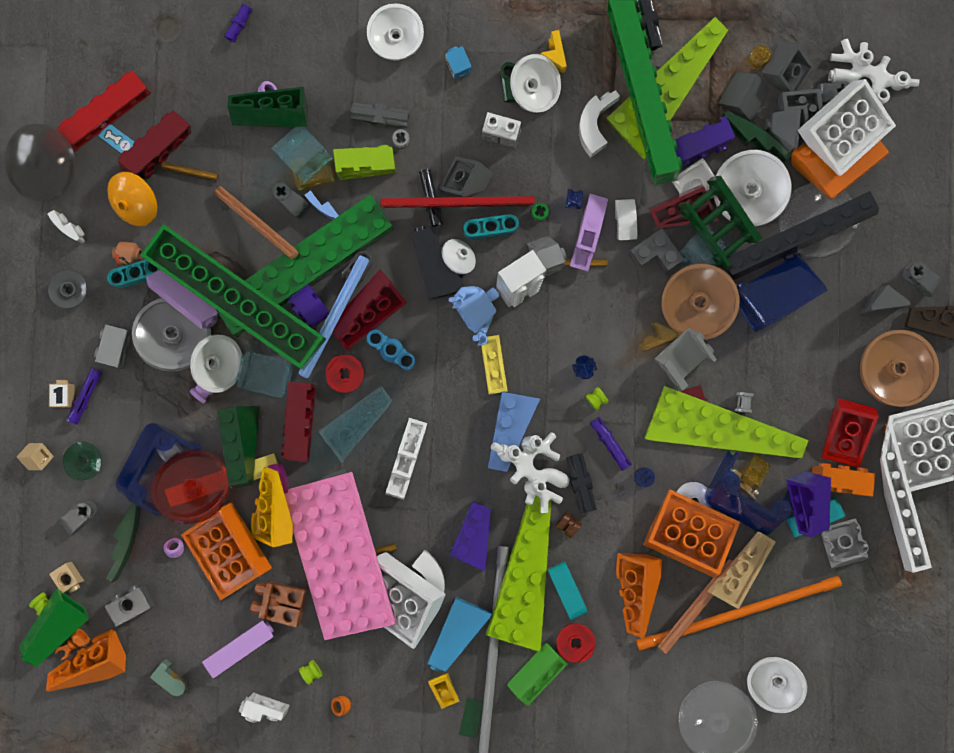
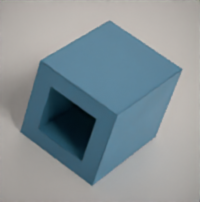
M463 46L459 48L453 47L447 51L448 53H445L446 62L454 80L472 73V66Z

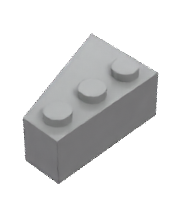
M545 236L527 243L529 251L534 250L547 270L545 276L562 270L567 256L564 248H560L556 241L549 236Z

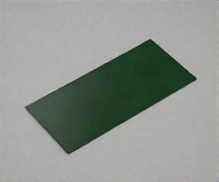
M467 698L460 735L477 737L483 701Z

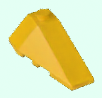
M263 467L259 483L260 496L255 499L257 508L256 512L252 513L251 534L254 539L271 547L292 543L293 523L279 473L271 468Z

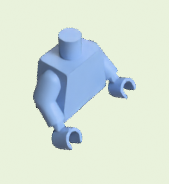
M475 286L461 287L454 297L449 298V302H452V309L457 310L467 327L474 333L477 332V335L472 337L473 341L479 340L478 346L485 345L487 343L486 333L496 313L492 302L500 296L493 287L486 293L481 288Z

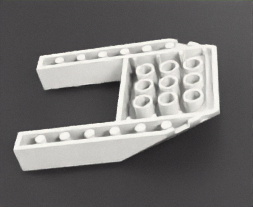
M954 399L888 416L880 457L884 497L904 569L912 573L932 568L911 491L954 480Z

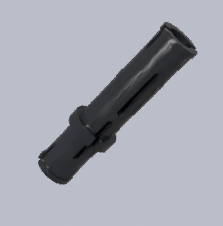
M424 169L419 171L425 198H437L431 170ZM441 207L426 208V211L429 212L431 227L443 225L440 214Z

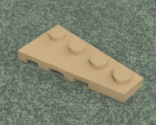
M757 532L707 592L739 609L776 541L761 532Z

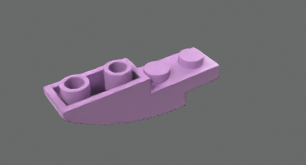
M589 194L569 267L588 272L601 231L608 202L607 198Z

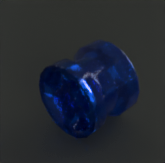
M568 189L565 208L572 206L576 209H581L583 190L575 192L572 189Z
M639 468L634 473V481L639 486L649 487L655 480V474L649 468Z

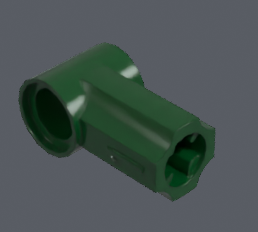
M512 62L504 63L500 71L503 101L507 103L516 102L511 91V76L504 74L506 69L513 70L515 64Z

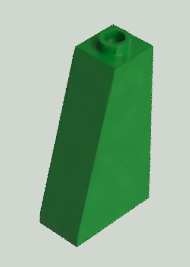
M59 589L55 590L19 646L20 657L26 664L30 663L35 667L40 665L89 619L86 608Z

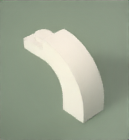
M616 90L612 93H605L600 98L601 101L595 95L587 103L581 115L579 138L590 158L604 149L608 143L598 129L597 118L601 113L618 102L620 95Z
M424 550L412 564V567L420 572L426 581L444 593L445 579L442 568L438 561L428 551Z

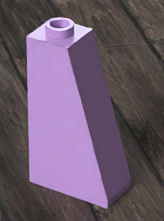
M158 270L146 277L147 285L151 290L199 328H210L217 323L218 312L215 308L163 271Z
M262 620L201 663L211 678H215L274 637L272 635L274 630L268 622L264 623Z

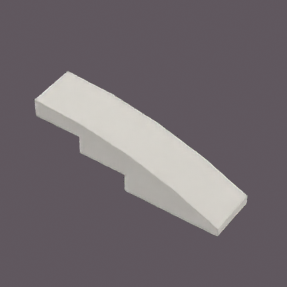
M409 418L385 495L404 500L427 423Z

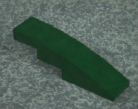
M726 111L722 117H727L734 135L745 147L752 142L758 150L770 151L782 163L792 156L781 143L763 129Z
M140 502L132 503L113 535L119 541L109 556L115 560L114 565L106 576V579L111 582L118 580L133 548L140 520Z

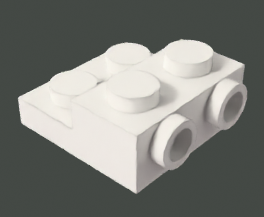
M253 692L249 697H246L245 701H242L239 712L249 722H260L265 715L267 719L277 722L284 718L290 705Z

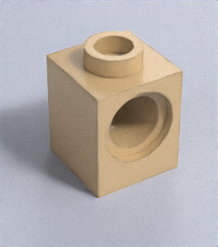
M72 562L65 563L49 574L58 589L63 593L69 592L71 594L80 588L79 584L84 581ZM66 574H68L71 577L70 584H67L65 582Z

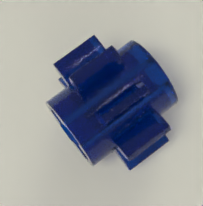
M586 355L578 357L576 364L572 365L576 377L580 376L581 379L591 378L594 375L593 371L597 370L594 359Z

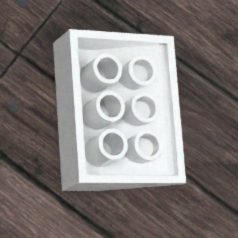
M866 79L852 81L797 131L806 144L838 176H841L896 125Z
M385 552L378 555L377 559L396 623L384 628L414 649L438 613L446 594Z

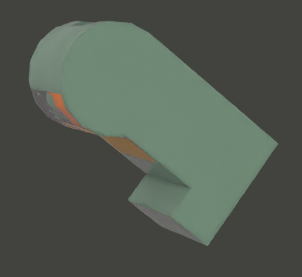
M165 659L150 678L171 695L180 696L187 690L188 680L174 673L169 668L172 663Z

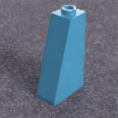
M455 597L428 660V664L431 665L430 668L437 672H441V670L446 672L488 621L491 611Z

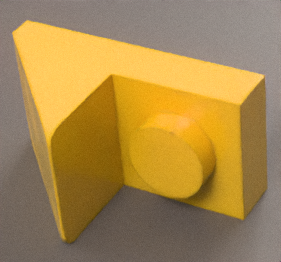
M559 30L552 31L551 38L548 39L551 51L541 52L540 55L550 59L558 71L564 73L566 72L567 65Z
M449 673L428 681L441 709L460 702L451 683Z

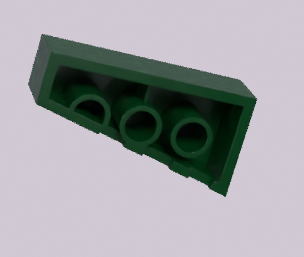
M304 87L228 95L227 107L232 125L308 126V104Z

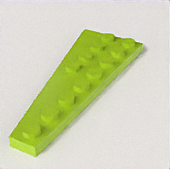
M716 17L657 71L655 80L662 89L660 98L661 102L666 104V120L672 119L728 32V29ZM629 97L606 118V121L645 160L647 157Z
M663 386L644 439L651 441L794 458L803 457L809 441Z
M536 496L532 505H526L485 635L540 652L552 500L548 501V513H541L540 498Z

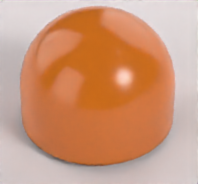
M337 696L331 701V709L336 716L346 715L351 709V702L346 696ZM337 702L341 704V711L336 708Z

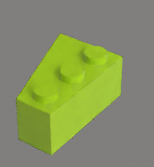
M388 145L372 148L333 149L335 169L340 180L396 174L393 148Z

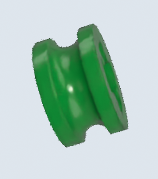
M537 203L532 208V217L536 221H544L548 216L549 209L544 203ZM539 207L545 210L542 217L535 214Z

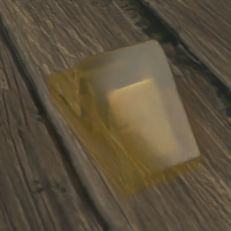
M653 322L651 325L656 338H654V335L644 338L640 348L643 352L678 338L680 334L675 330Z
M755 454L741 469L740 473L742 475L740 478L755 491L760 487L771 466L758 454Z

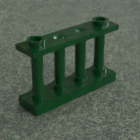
M714 176L707 181L709 184L708 191L692 204L681 202L678 206L681 209L682 216L688 219L712 254L714 263L720 267H729L731 263L727 257L745 242L758 243L763 238L721 176ZM714 195L717 196L720 205L701 220L695 210ZM724 211H727L731 217L730 221L711 235L706 226ZM735 226L738 227L741 236L722 251L717 241Z

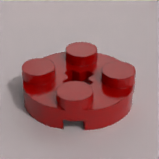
M341 355L334 357L326 367L327 383L337 392L350 393L358 389L363 382L364 369L359 360L353 356ZM348 369L349 378L345 377L342 379L340 371Z
M577 622L568 624L558 633L556 639L557 649L560 655L569 662H584L594 653L595 637L592 631L583 624ZM573 638H575V639H578V638L581 639L580 642H579V643H580V647H577V646L572 647V646H571V644H572V641H571V640H572Z

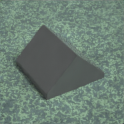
M736 71L718 105L752 122L770 89L758 75Z
M886 285L876 289L859 312L860 314L898 310L911 304L908 299L891 286Z

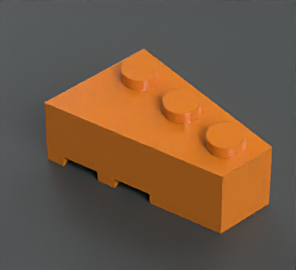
M819 463V466H812V473L831 478V492L873 496L875 473H869L867 468L857 467V471L850 470V466L838 465V468H830L831 464Z

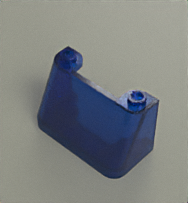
M792 253L783 258L785 262L750 283L746 284L744 281L737 285L740 300L739 307L754 332L764 329L828 291L822 280L800 254L795 255Z

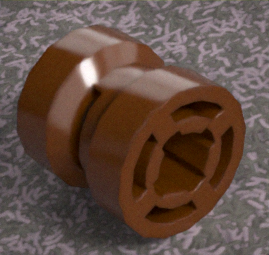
M566 512L555 527L563 530L565 535L571 539L582 524L578 520H573L572 516Z

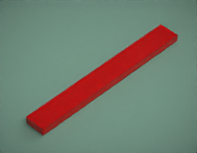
M535 197L381 198L380 207L531 206L535 203Z

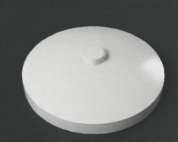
M747 150L737 153L724 162L716 176L723 178L755 227L774 221L782 214L789 203L792 191L789 172L777 157L768 152ZM714 196L715 203L718 207L720 205V201L717 198V196ZM724 211L722 214L730 221L731 217L727 211Z

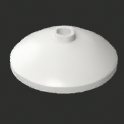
M395 3L382 6L369 19L367 25L368 42L374 52L385 59L394 61L406 59L419 49L423 41L424 29L419 15L406 5ZM398 34L399 38L394 39L393 35Z
M539 54L527 55L521 58L512 70L510 79L511 91L514 99L523 109L539 113L550 109L556 103L561 91V79L558 69L550 59Z
M217 334L208 336L198 343L192 353L190 362L191 374L197 385L206 391L214 393L223 392L231 388L240 377L243 367V357L238 344L228 336Z
M779 657L763 658L752 666L748 674L747 685L752 698L757 704L768 711L788 713L799 708L805 700L807 694L806 679L801 670L786 659Z

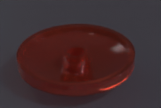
M194 450L180 453L166 461L154 477L151 492L156 508L166 519L174 523L188 525L203 522L214 516L226 503L231 487L228 485L224 463L209 452Z

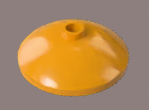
M130 172L117 173L110 179L107 193L110 205L115 213L122 220L133 226L142 227L150 224L157 215V201L150 186L142 178Z

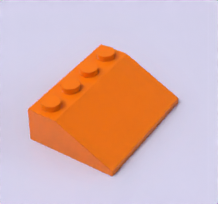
M879 141L844 174L838 176L805 142L792 152L791 166L830 200H833L889 155V151Z
M669 489L650 526L643 545L714 578L721 573L740 522Z
M232 502L219 508L181 534L220 600L272 569Z

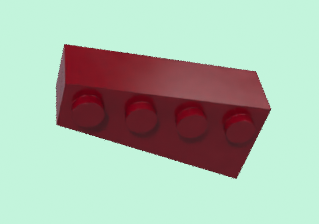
M174 110L169 114L166 113L156 126H151L144 137L138 138L128 151L125 150L120 154L118 163L121 172H130L142 179L146 176L150 178L155 173L156 165L167 160L170 154L169 151H175L191 134L190 124Z
M379 269L344 309L332 333L341 345L348 350L407 302L388 277Z
M288 382L286 392L287 405L285 407L286 423L283 427L285 442L281 447V456H284V460L309 462L316 385Z

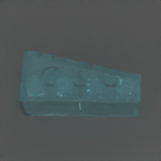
M380 385L318 431L341 463L390 406L393 399L385 388Z

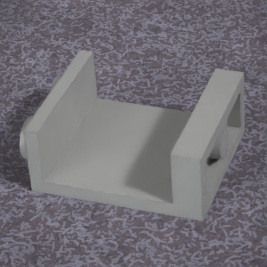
M690 328L685 330L655 358L672 383L681 390L689 386L684 377L705 358L713 362L717 360L713 355V348L703 341L705 339L703 334L698 330L695 332Z

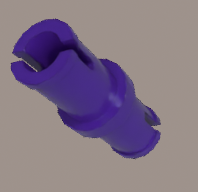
M242 4L236 17H233L231 20L232 24L224 35L230 42L235 43L241 30L246 27L245 23L253 11L248 5Z

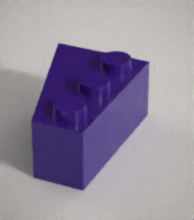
M726 116L720 118V122L711 126L707 124L703 126L704 129L694 133L690 132L675 139L677 144L675 152L676 156L681 158L682 168L692 164V161L695 159H706L712 152L720 153L727 149L735 135Z
M803 471L786 479L798 533L812 538L830 529L831 478Z
M475 501L472 502L449 555L485 571L490 508Z

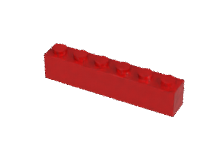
M133 70L122 75L121 80L117 83L109 85L104 93L93 97L87 106L79 108L75 115L63 120L58 128L49 131L42 141L53 156L62 162L148 97L151 92Z

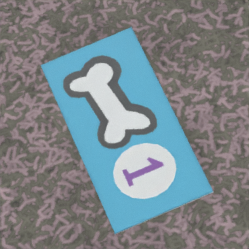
M112 125L105 128L99 135L100 138L120 153L125 150L128 151L134 143L133 140Z

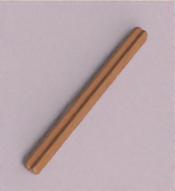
M219 186L214 191V194L290 259L293 260L298 256V251L222 186Z
M728 559L725 562L720 575L732 563V560ZM720 575L712 578L658 645L660 651L667 654L714 595L707 591Z

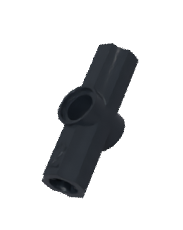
M637 0V6L635 7L636 11L641 13V29L646 31V47L650 48L651 51L657 50L663 46L658 29L659 19L657 12L653 10L651 0Z
M580 453L566 457L571 474V486L574 494H576L580 513L597 510L592 492L593 485L589 472L587 473L583 454Z

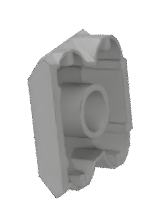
M856 518L830 525V529L821 533L831 568L836 569L869 558L867 554L869 547L862 538L861 527L857 523Z

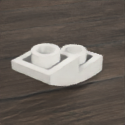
M635 199L615 200L617 239H637Z
M55 210L48 213L52 222L64 234L82 244L85 243L82 237L84 236L82 229L79 226L68 223L63 213L60 214Z

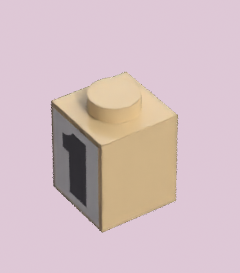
M56 380V384H49V407H73L74 404L72 403L75 400L74 384H68V380Z

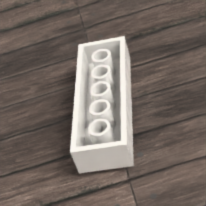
M531 250L498 272L496 290L508 308L512 305L513 307L520 305L525 296L529 295V297H532L538 293L544 281L547 270L534 250Z

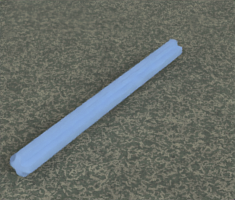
M360 255L356 260L319 334L326 338V341L304 371L299 370V374L302 377L309 378L366 269L369 260L364 256Z

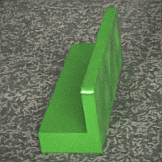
M545 643L541 647L540 652L538 651L507 683V686L520 701L529 706L568 663L548 643Z

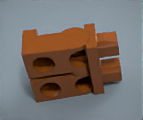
M272 581L257 583L254 593L263 595L262 602L252 601L250 611L258 614V618L296 628L300 625L304 609L301 607L305 604L308 589Z

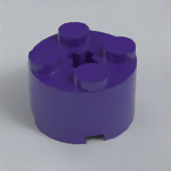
M309 284L287 299L295 313L311 328H314L326 319L330 313Z

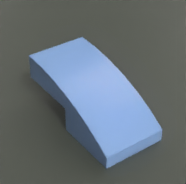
M311 190L305 194L308 201L326 217L334 220L339 216L329 202L321 205Z

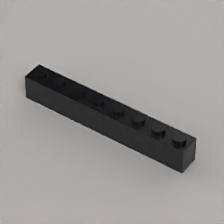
M871 191L728 256L727 259L731 265L727 268L733 280H736L878 215L879 207Z

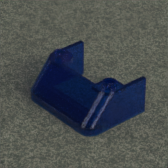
M150 423L145 426L116 480V488L133 504L159 516L164 515L167 511L145 500L147 491L143 485L139 484L156 449L168 451L174 446L176 441L192 450H199L201 446L160 424Z
M727 450L705 493V502L714 509L765 535L772 533L793 511L789 489L783 500L775 501L770 510L738 493L737 491L741 484L740 477L730 470L739 453Z

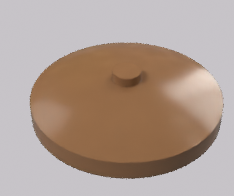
M706 263L690 264L676 271L665 284L661 297L662 312L669 326L679 335L688 328L695 332L698 330L705 337L704 340L719 336L732 325L737 316L740 302L738 289L732 278L721 268Z
M893 330L878 335L866 346L860 360V376L868 393L877 401L893 407L911 406L924 400L933 391L939 376V362L933 347L922 336L907 330Z

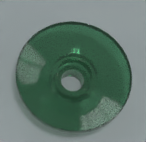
M78 442L71 445L63 456L64 470L75 480L84 481L93 478L99 472L102 465L100 451L94 445L87 442ZM83 458L87 459L86 465L82 463Z

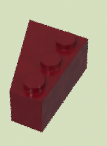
M702 184L648 208L657 228L690 224L688 219L682 216L678 204L681 202L692 204L706 192L705 187ZM710 199L695 210L701 220L714 210ZM715 218L712 222H719V220Z

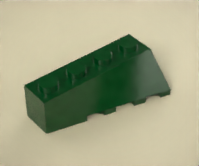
M235 406L217 410L228 485L234 489L253 485L256 436L260 406Z

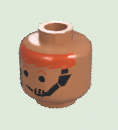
M119 242L116 248L112 249V258L115 259L117 265L126 266L142 260L140 256L142 249L136 243Z

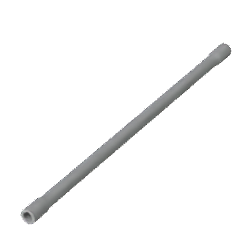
M498 546L493 609L508 564V546ZM493 637L489 639L478 753H488L499 647V639Z

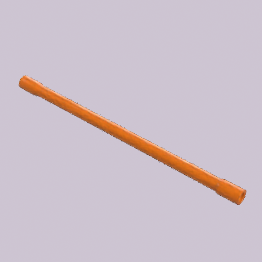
M837 575L800 589L740 607L739 609L693 622L682 636L813 594L842 587L841 580ZM670 630L637 639L638 650L641 651L660 644Z

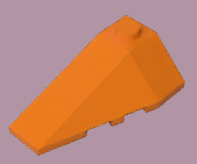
M617 553L616 576L617 579L620 578L621 590L619 592L624 600L623 614L626 631L640 638L645 637L660 583L662 559L648 554Z
M110 629L92 639V644L85 649L80 648L74 658L70 661L65 660L49 672L46 691L51 692L107 680L125 672L126 654L116 631Z

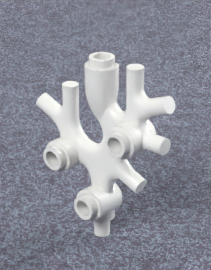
M844 39L841 41L844 53H831L830 61L851 63L853 68L851 70L838 68L830 70L828 81L832 83L841 81L851 83L862 77H867L872 81V90L882 105L890 98V93L886 90L887 87L891 86L893 90L899 91L903 88L908 89L909 86H919V79H911L909 74L904 71L898 72L896 75L888 73L886 71L890 61L888 56H883L879 65L872 66L870 63L874 57L873 53L868 50L867 42L860 43V52L854 53L849 40Z
M550 432L543 441L537 435L524 437L521 442L522 452L516 445L507 446L493 442L491 449L497 452L501 460L504 462L511 461L517 468L510 481L513 484H517L522 477L528 478L524 486L525 492L528 494L525 500L526 504L532 505L534 498L538 496L540 498L541 513H548L549 500L558 504L562 502L563 498L547 490L545 483L549 482L559 488H566L570 481L567 474L553 468L537 470L533 466V459L537 454H543L555 461L559 460L560 454L550 449V444L556 438L554 433Z

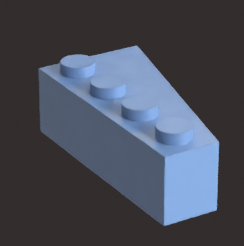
M502 392L493 442L500 445H516L519 447L540 399ZM491 449L488 468L507 472L511 461H502L497 452Z

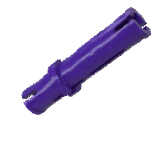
M92 367L77 399L73 401L72 404L74 405L66 419L77 425L84 410H87V403L103 373Z
M600 416L589 424L599 436V441H602L621 471L630 467L632 463L615 441L612 431L608 430Z

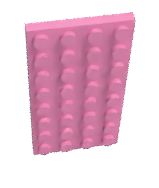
M349 472L288 489V493L284 495L293 523V533L324 640L394 625L396 623L353 473Z

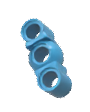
M372 330L368 333L367 342L371 347L376 348L385 361L394 362L405 371L412 370L415 367V357L403 348L399 340L389 338L379 330ZM375 334L381 336V341L378 344L371 342V338ZM391 345L397 348L394 355H388L386 352L387 348ZM404 357L412 358L410 366L405 367L402 365Z

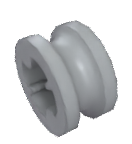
M399 129L393 133L392 139L396 147L404 148L409 144L410 138L407 131ZM405 135V142L402 143L401 141V143H398L397 136Z

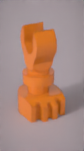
M78 629L71 635L66 645L56 649L55 654L64 650L65 656L61 659L64 660L71 655L73 649H76L78 646L84 647L91 639L83 630Z

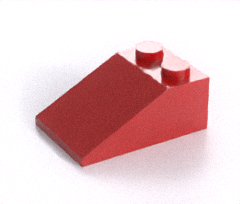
M838 398L831 415L821 457L860 467L879 418L876 408Z

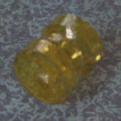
M765 45L755 46L748 56L749 66L754 69L762 68L770 59L769 48Z

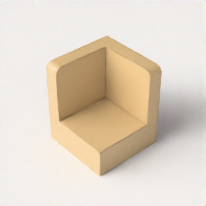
M29 443L17 456L28 470H43L54 457L43 443Z

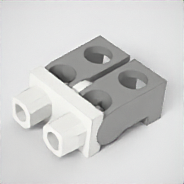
M487 112L481 139L498 143L500 137L501 145L516 148L521 133V121Z

